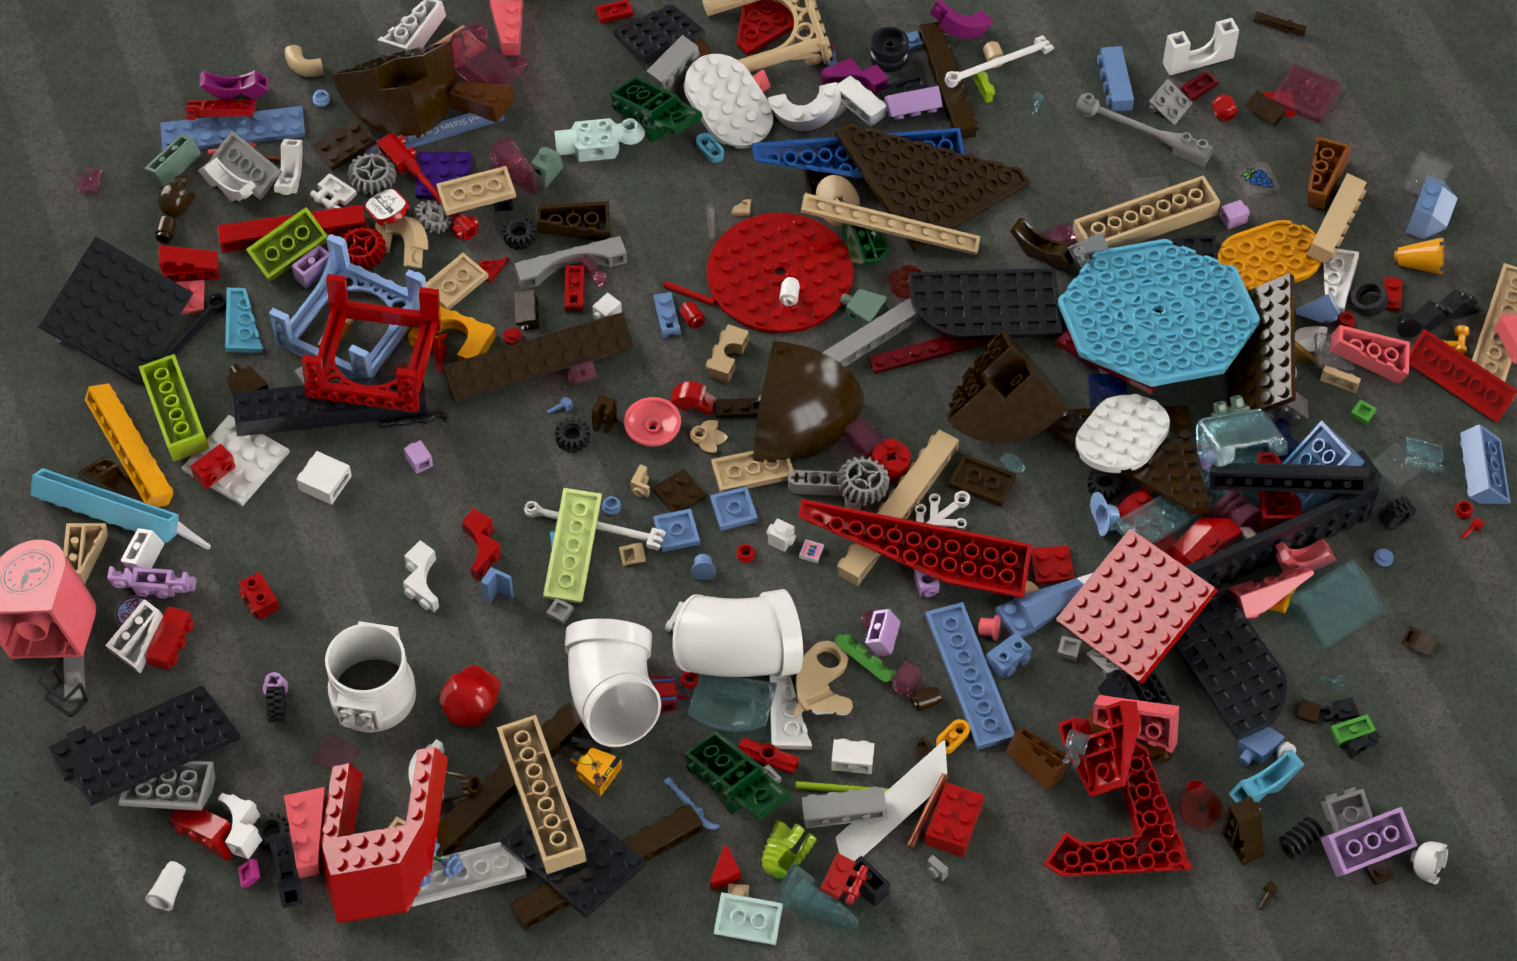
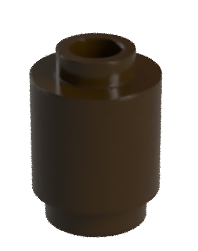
M162 216L159 218L155 236L156 240L160 243L166 244L173 239L177 225L173 217Z
M932 686L915 691L913 696L910 697L913 708H917L918 711L937 706L938 703L942 702L939 689Z

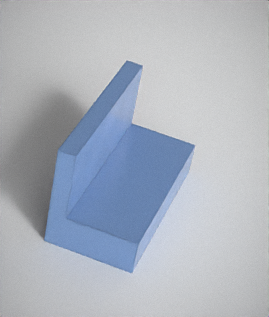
M490 567L481 581L483 601L491 604L498 592L513 598L511 576Z

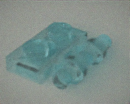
M1410 437L1405 438L1403 441L1405 455L1410 456L1406 458L1405 464L1412 465L1413 468L1417 469L1420 467L1425 468L1433 473L1436 471L1443 472L1444 465L1438 464L1444 459L1442 445Z

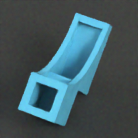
M1292 749L1287 750L1265 770L1248 779L1241 780L1229 795L1236 803L1250 796L1254 802L1259 803L1266 794L1279 792L1304 766V763Z

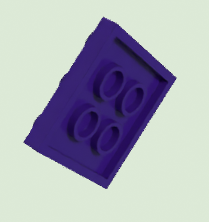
M420 152L418 153L417 163L426 178L437 189L436 184L471 175L472 153ZM416 178V198H435Z

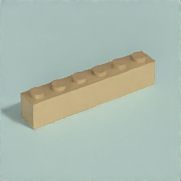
M1346 174L1306 255L1327 264L1329 258H1334L1338 250L1335 246H1340L1344 238L1341 234H1346L1350 226L1347 222L1351 224L1355 216L1353 211L1357 212L1361 204L1358 199L1362 200L1367 191L1364 189L1367 182L1351 174Z

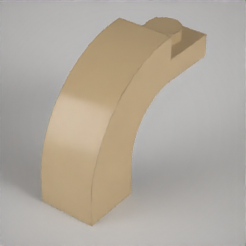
M403 216L391 224L386 222V233L402 235L404 239V266L417 269L422 268L423 250H428V239L421 223L408 216Z

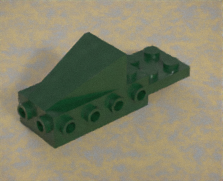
M638 76L633 77L609 93L614 111L627 118L635 119L644 128L645 136L651 143L668 132L676 136L703 117L700 110L681 102L678 95Z
M716 730L684 752L688 771L692 775L696 774L703 784L707 783L731 815L742 807L760 821L791 798L789 791L768 776L762 765H759Z

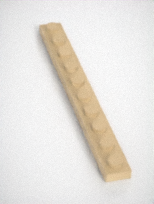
M805 193L803 196L800 211L802 213L972 255L978 253L980 236L808 193Z

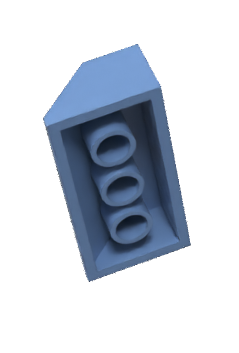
M1480 424L1461 432L1462 460L1465 465V478L1468 485L1467 494L1470 499L1479 504H1510L1501 439Z

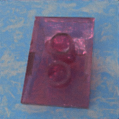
M508 136L490 144V157L493 162L491 164L492 169L506 166L512 184L536 195L535 171L511 137Z

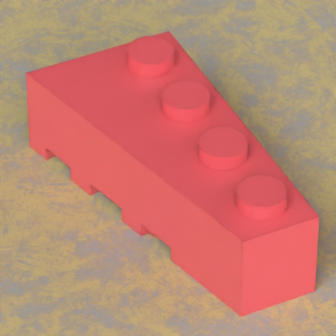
M489 0L502 55L520 56L523 0Z
M1339 325L1332 333L1330 352L1399 384L1409 375L1410 342Z
M1103 695L1098 696L1094 703L1093 723L1110 728L1106 706L1121 700L1137 702L1141 720L1137 738L1147 741L1152 746L1156 747L1157 745L1165 748V751L1171 753L1174 751L1178 738L1179 706Z

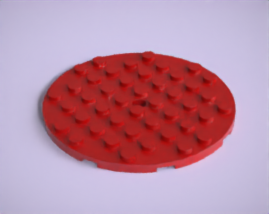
M767 213L737 223L718 239L709 255L707 281L713 299H715L716 304L727 316L732 317L739 324L766 333H795L813 328L825 322L843 306L840 300L844 293L849 295L852 287L853 264L849 251L843 241L824 224L812 218L793 213ZM777 269L785 271L783 275L776 274L775 272ZM789 277L797 279L800 285L798 302L792 306H786L779 300L782 282Z

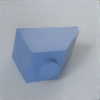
M1331 292L1297 308L1295 311L1297 315L1321 323L1325 321L1331 323L1337 320V316L1341 313Z

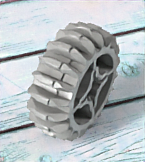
M373 152L370 155L364 153L363 157L358 155L357 160L353 159L352 164H349V183L353 189H357L358 193L363 191V194L366 196L370 192V195L373 196L374 192L380 193L381 190L384 191L387 188H392V184L395 183L397 176L396 167L392 160L390 161L386 157V154L381 156L380 152L376 155Z
M862 455L860 459L856 457L852 461L848 459L846 464L841 466V470L838 472L837 483L839 491H843V497L849 496V502L856 500V505L862 502L865 506L867 502L871 505L874 501L879 502L881 497L886 495L890 479L887 476V470H884L883 464L878 465V460L873 462L871 457L864 459ZM853 473L856 474L855 476H853V478L849 479L850 475H852ZM874 483H878L876 487L871 488V486H873Z

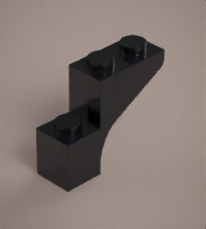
M1454 289L1440 302L1435 303L1429 300L1413 316L1420 322L1423 329L1432 331L1447 320L1470 316L1478 313L1481 309L1477 305L1479 303L1473 295L1469 296L1464 291L1460 292Z

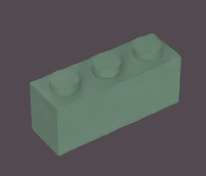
M181 134L144 169L155 185L163 187L165 184L172 182L175 176L182 174L191 163L195 162L196 158L201 155V152L193 138Z

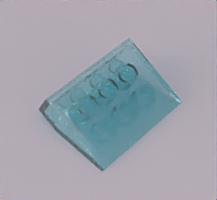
M1354 559L1291 595L1288 606L1324 649L1329 648L1387 613L1366 573Z

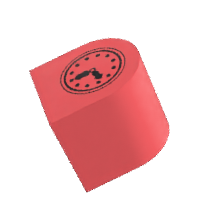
M47 540L27 541L8 550L0 557V645L10 659L83 657L96 615V604L64 552L58 545Z

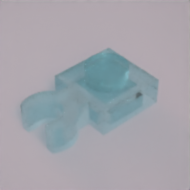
M1072 729L1069 730L1063 749L1069 751L1063 759L1064 765L1068 763V759L1074 760L1073 768L1079 765L1080 758L1078 755H1085L1090 735Z

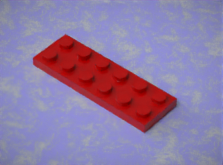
M1426 329L1423 330L1410 349L1409 364L1495 422L1500 420L1517 395V389Z

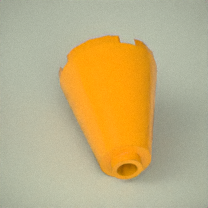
M1444 238L1398 247V251L1394 252V262H1398V266L1443 275L1444 271H1440V267L1444 265V246H1440V242H1444Z

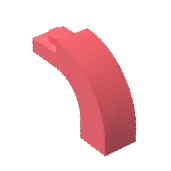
M1323 539L1301 549H1290L1283 542L1275 545L1278 550L1275 556L1283 572L1306 566L1314 571L1337 561L1329 544Z

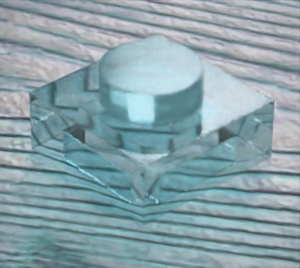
M1004 453L1000 458L1004 463V467L1010 472H1022L1026 467L1014 454Z

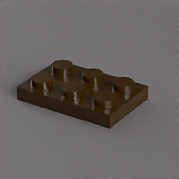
M356 118L315 143L313 147L331 171H334L377 144V142L362 122Z
M963 454L949 482V487L958 491H965L971 496L1002 507L1016 480L1017 474Z

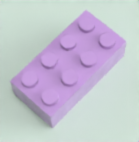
M1402 807L1320 838L1336 877L1418 846Z

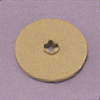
M830 175L819 182L816 196L852 205H860L857 191L847 179L838 175ZM824 218L831 225L842 228V222Z

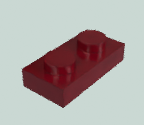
M1206 70L1183 85L1180 91L1193 102L1218 86L1219 80Z

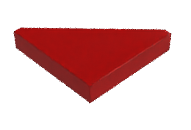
M505 256L499 260L492 261L490 259L478 262L477 265L488 273V278L485 281L491 283L509 261V257Z
M448 332L434 337L432 346L437 373L443 372V359H446L447 346H444V340L449 336Z

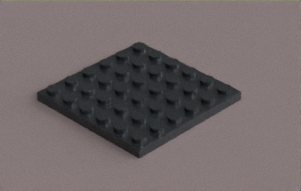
M95 236L38 328L130 381L139 384L142 379L139 366L148 364V361L156 356L192 297L193 292Z

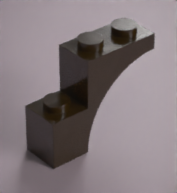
M1019 218L1010 230L1028 257L1044 256L1051 267L1056 269L1070 268L1074 260L1068 249L1071 246L1069 242H1059L1045 237L1032 228L1024 218Z

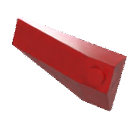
M1257 452V463L1282 464L1277 452ZM1258 491L1260 530H1268L1302 514L1301 502L1295 492Z

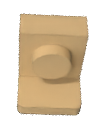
M640 464L630 482V487L634 495L648 498L650 488L646 485L649 480L646 466Z

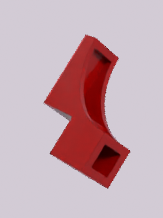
M473 508L462 521L463 531L474 540L478 547L476 560L471 566V575L474 579L479 580L482 576L486 575L493 562L496 563L500 559L501 549L500 543L489 538L494 531L492 518Z

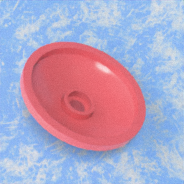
M648 397L636 401L628 408L624 417V427L628 436L636 443L644 446H660L676 437L681 427V416L676 406L670 401L658 397Z

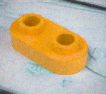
M961 719L953 721L937 737L936 747L945 740L946 743H949V746L946 747V754L952 753L968 738L970 733L969 724ZM962 730L963 733L958 734L956 731Z

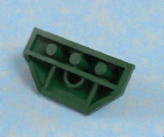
M842 223V234L852 262L860 264L880 263L889 253L890 249L883 232Z

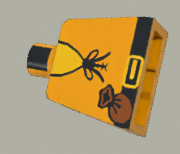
M591 748L585 756L576 751L570 760L571 763L577 765L576 777L600 797L622 768L621 758L595 748Z

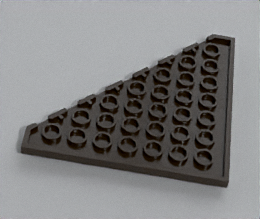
M849 123L834 133L888 214L954 229L1031 183L1019 167H1009L993 160L986 161L974 155L956 153L955 150L933 147L928 143L906 140L905 137L894 134L887 135L875 129L857 127L856 124ZM905 238L914 252L927 245V243Z
M1188 405L1162 406L1170 419L1168 435L1146 464L1133 471L1131 468L1121 470V473L1118 474L1129 480L1134 479L1140 482V486L1150 492L1156 491L1162 495L1164 500L1173 505L1177 503L1184 507V511L1189 514H1210L1209 499ZM1096 408L1069 409L1062 419H1058L1043 431L1048 430L1064 443L1069 442L1075 446L1076 435L1079 429Z

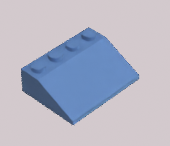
M1321 420L1282 464L1361 466L1365 461ZM1295 492L1296 496L1300 499L1301 512L1303 513L1326 504L1335 495V493Z

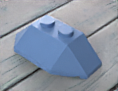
M1426 176L1405 235L1423 240L1447 228L1458 198L1444 181Z

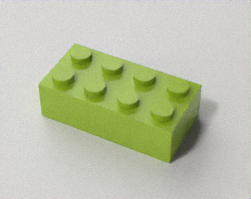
M305 207L246 250L266 279L271 282L290 269L294 263L316 246L324 245L327 242L328 236L308 208Z

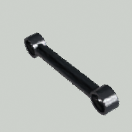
M221 293L211 294L207 298L208 306L161 356L152 357L148 363L172 354L176 356L215 313H221L226 309L225 296ZM215 300H222L223 302L219 306H212V302Z

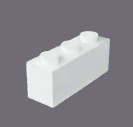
M849 76L838 84L841 92L840 102L870 127L886 116L887 106L884 101L874 96L858 80Z

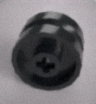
M884 27L874 32L871 37L870 60L873 66L877 64L884 72H894L902 69L908 62L909 38L907 34L895 27Z

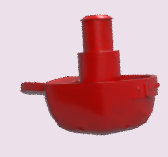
M469 665L460 673L453 674L444 684L439 694V703L444 714L452 724L468 727L480 726L489 717L497 704L500 680L478 665Z

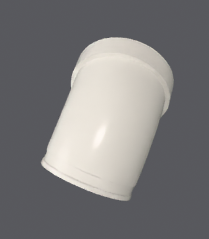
M785 589L763 592L759 597L717 598L698 594L690 596L682 605L674 626L673 655L677 666L686 672L722 677H752L773 674L775 677L798 674L803 663V640L798 614L791 596Z
M588 619L574 622L566 628L565 652L568 654L569 682L574 705L591 737L598 743L609 747L626 746L644 737L657 722L661 711L660 695L651 683L647 670V659L651 656L652 633L646 627L636 623L616 619Z

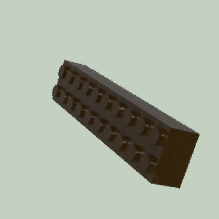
M621 312L442 366L452 401L457 402L634 348L624 313Z

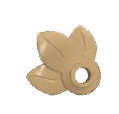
M716 420L705 421L701 426H695L690 432L691 441L699 444L700 448L708 453H716L717 445L724 443L728 436L717 430L718 421Z

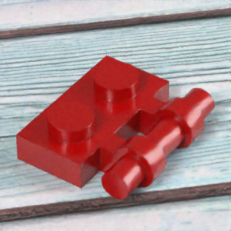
M836 853L819 891L837 900L841 894L847 896L845 903L853 905L854 900L858 899L862 883H865L867 879L868 867L861 865L859 871L853 870L855 861ZM848 878L854 880L851 887L846 885Z

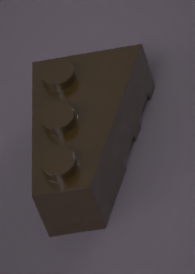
M1250 796L1229 806L1221 832L1242 866L1264 856L1262 810L1260 805L1254 802Z

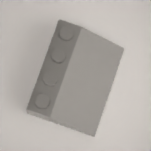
M191 761L121 793L119 806L201 811L212 794L216 779L213 762Z

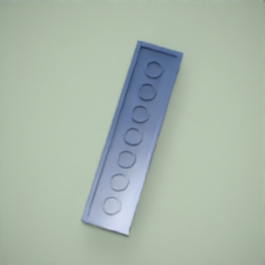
M302 106L255 111L253 116L196 118V120L160 123L162 151L181 134L193 138L198 149L220 147L231 131L237 133L246 142L252 143L305 137Z
M961 602L927 611L925 614L964 718L970 726V733L976 749L979 750L1011 741L1015 734L964 603Z

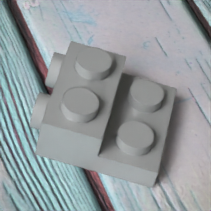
M1353 787L1344 790L1345 795L1337 796V793L1325 796L1326 801L1321 802L1327 822H1331L1334 832L1373 818L1364 789L1356 791V788Z

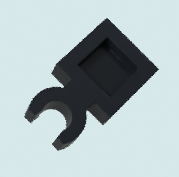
M1352 697L1333 701V707L1325 705L1320 709V712H1328L1330 714L1324 717L1325 722L1331 721L1334 717H1337L1338 721H1344L1359 716Z
M1375 730L1367 737L1354 738L1349 742L1346 754L1350 759H1353L1366 751L1370 746L1376 745L1379 742L1377 739L1381 736Z

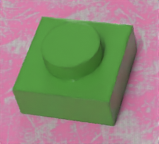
M1360 399L1352 410L1350 417L1367 425L1376 413L1377 408Z

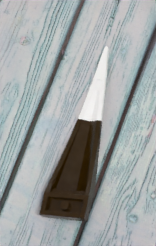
M105 456L79 471L78 477L93 486L144 503L126 471L119 464ZM178 521L177 534L205 549L211 548L210 544Z

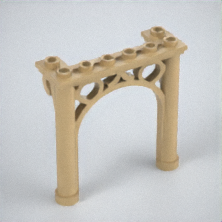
M702 0L707 17L759 1ZM774 0L785 5L793 14L794 28L790 37L785 43L775 49L738 60L749 72L789 60L804 59L807 65L819 64L822 60L824 64L830 62V57H833L831 48L828 47L830 46L828 36L824 37L823 35L826 33L824 25L819 23L821 20L819 10L815 11L817 7L816 1L804 0L806 7L801 8L798 5L802 0ZM809 16L811 24L803 22V20ZM804 29L810 31V35L807 37H801L799 33Z

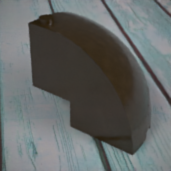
M449 41L432 44L422 49L417 47L406 52L405 50L383 58L379 57L369 60V62L357 64L354 68L344 69L333 74L332 77L345 104L355 116L369 127L384 134L394 133L396 136L416 135V138L426 136V132L435 128L443 120L451 104L449 92L455 85V61L452 44Z
M1003 329L987 345L989 347L988 350L976 357L973 363L974 367H969L962 376L961 386H956L952 394L953 398L948 404L951 410L947 412V421L955 429L971 438L990 443H1011L1039 434L1058 419H1062L1067 414L1069 408L1042 370Z
M773 340L757 416L753 461L764 462V460H767V462H776V460L784 459L795 461L799 457L805 456L807 458L819 453V450L827 446L830 448L840 441V437L848 433L853 423L858 420L864 404L863 391L852 373L838 361L822 352L802 345Z

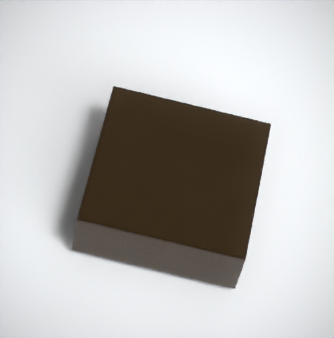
M1302 699L1296 719L1316 725L1321 705Z

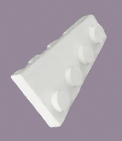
M1338 249L1333 259L1329 258L1327 264L1323 263L1325 295L1331 292L1340 311L1344 313L1359 259V252Z
M770 674L771 744L777 749L812 750L811 740H809L802 713L798 717L793 716L798 702L790 675L775 677L773 674Z

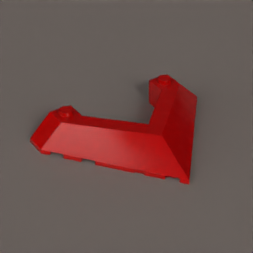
M1136 741L1126 784L1124 787H1121L1134 835L1126 838L1105 839L1101 842L1082 843L1065 832L1043 865L1060 877L1193 869L1190 861H1188L1180 833L1177 832L1175 820L1165 794L1160 787L1156 770L1152 766L1148 749Z

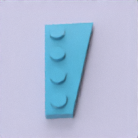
M227 287L225 352H263L246 288Z

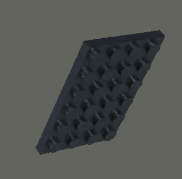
M565 794L584 847L587 861L546 874L528 819L523 821L502 839L500 843L504 849L582 916L587 918L647 864L645 859Z

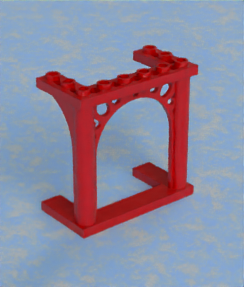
M327 274L326 285L330 315L317 357L303 355L301 360L306 397L418 412L420 407L419 393L436 331L441 329L439 289L420 287V311L349 301L346 276ZM346 318L419 328L407 369L398 368L397 378L381 385H363L347 379L339 371L335 362ZM336 378L341 380L339 383L329 382ZM393 386L397 387L398 392L390 391V388Z

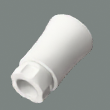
M173 861L167 863L153 888L145 897L151 906L166 911L173 909L177 892L186 871L184 866Z

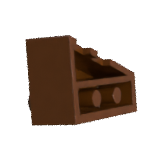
M457 82L449 92L452 109L464 113H472L496 123L515 101L511 84Z
M1025 727L1015 732L1006 750L1008 755L1047 790L1065 778L1072 764L1067 754Z

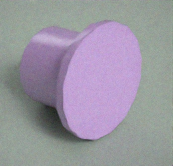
M272 672L265 677L263 692L266 695L267 687L284 686L285 692H287L289 685L279 673Z

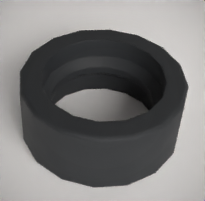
M1373 280L1358 284L1351 295L1354 309L1358 314L1366 317L1382 313L1389 301L1385 287L1380 282ZM1368 292H1377L1381 295V298L1372 305H1362L1359 303V299Z

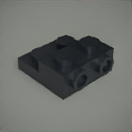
M85 726L67 733L66 739L49 746L64 781L75 777L74 763L76 756L84 743L94 735L92 730L87 731Z

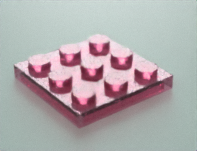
M1293 63L1272 100L1286 110L1320 123L1341 88L1342 83Z

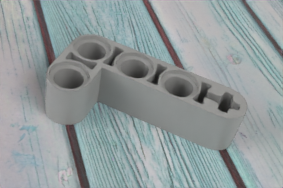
M794 470L788 475V490L793 494L843 496V491H839L837 483L838 472ZM853 473L852 475H850L849 479L853 478V476H855L856 474ZM849 496L845 497L846 508L861 509L862 502L856 505V502H852V500L849 502Z

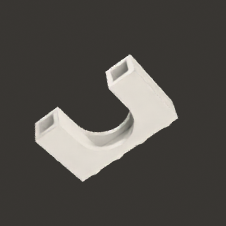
M1232 18L1216 22L1212 39L1203 47L1191 51V43L1184 31L1167 35L1163 65L1169 76L1234 58L1239 34L1237 25Z

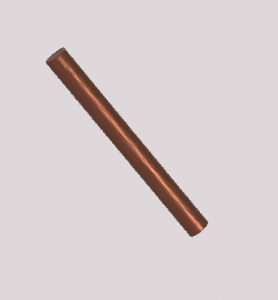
M941 774L906 844L907 847L914 849L943 791L945 783L949 779L948 775Z

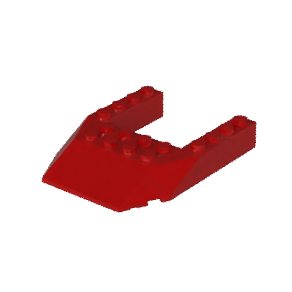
M436 747L417 750L406 825L354 834L363 773L350 763L332 767L320 844L325 885L337 923L409 912L413 905L414 898L418 896L421 890L420 884L424 877H428L432 871L448 757Z

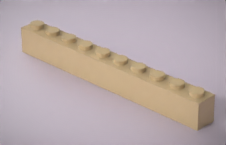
M940 429L936 435H932L928 441V446L921 449L916 462L913 461L910 464L908 473L901 476L897 488L891 490L888 500L880 505L877 514L908 519L915 506L919 504L958 450L959 440ZM856 543L852 544L848 549L847 556L841 558L838 562V576L859 586L881 554Z

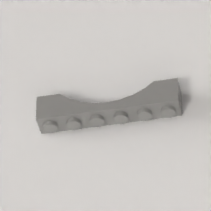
M611 237L564 251L538 256L537 258L522 260L515 263V272L521 290L539 286L550 274L566 267V265L594 263L612 267L627 263V253L621 237Z

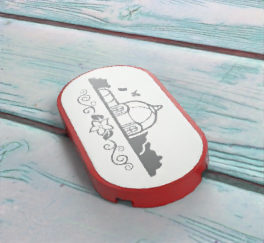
M396 189L381 191L371 197L365 204L366 211L379 225H384L383 222L388 224L396 222L407 213L405 210L410 208L407 200Z

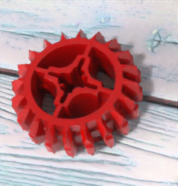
M362 225L361 228L355 227L352 231L348 229V234L342 233V238L347 244L351 264L369 270L370 266L375 267L376 263H381V258H385L386 242L381 232H378L376 228L372 229L370 226L365 228Z

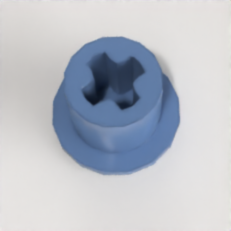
M706 554L696 556L694 559L695 564L691 568L693 578L696 580L712 579L716 574L712 558Z

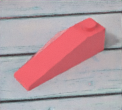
M1306 566L1283 572L1281 577L1266 576L1262 582L1253 583L1252 580L1229 587L1228 590L1246 618L1253 619L1314 575V572Z

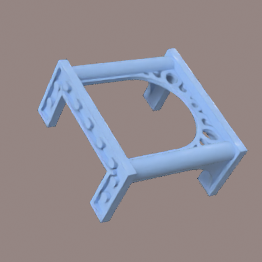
M330 234L326 239L329 257L324 273L313 292L290 320L288 314L272 308L269 312L275 343L301 357L303 355L317 357L319 348L299 340V337L328 302L327 274L346 276V278L353 280L352 286H347L348 292H367L379 297L389 307H393L394 304L401 302L405 304L404 309L420 311L419 290L420 287H426L425 276L419 272L408 270L405 274L407 287L399 286L392 280H386L376 273L364 270L361 266L351 264L346 241L342 237ZM390 324L388 330L370 354L368 351L352 344L348 350L351 363L335 356L337 368L346 378L351 380L373 378L410 327Z

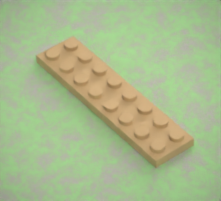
M1505 263L1502 267L1472 358L1474 362L1503 381H1506L1512 359L1494 327L1501 316L1517 313V267Z

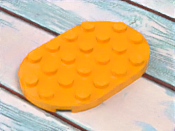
M1289 220L1272 221L1234 234L1222 243L1218 252L1219 263L1225 266L1230 264L1236 267L1247 291L1288 273L1294 276V283L1303 281L1311 277L1321 265V261L1306 255L1316 234L1303 224L1299 226Z

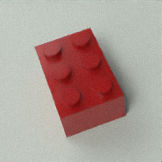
M946 782L927 829L925 845L964 858L983 808L985 795Z

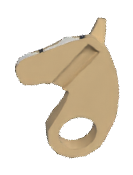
M831 641L818 642L804 655L801 671L796 676L798 704L793 716L798 717L803 711H809L816 715L832 714L840 716L848 715L853 708L852 701L846 697L834 694L828 686L831 681L844 673L848 662L846 652L837 646L836 643ZM822 652H829L838 658L839 665L834 668H827L818 662L817 655Z

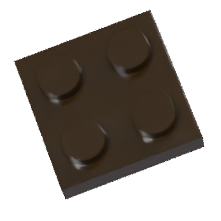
M685 469L653 487L655 494L671 513L689 509L706 499V494Z

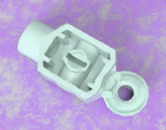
M611 118L577 121L571 129L555 131L556 151L560 155L573 154L579 162L614 159L619 151V142L630 145L636 144L644 138L645 131L643 126L632 118L625 119L619 124H616Z

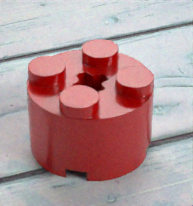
M888 438L874 448L872 461L878 460V465H884V470H887V476L890 479L889 483H898L901 476L908 473L911 453L903 443L893 438Z

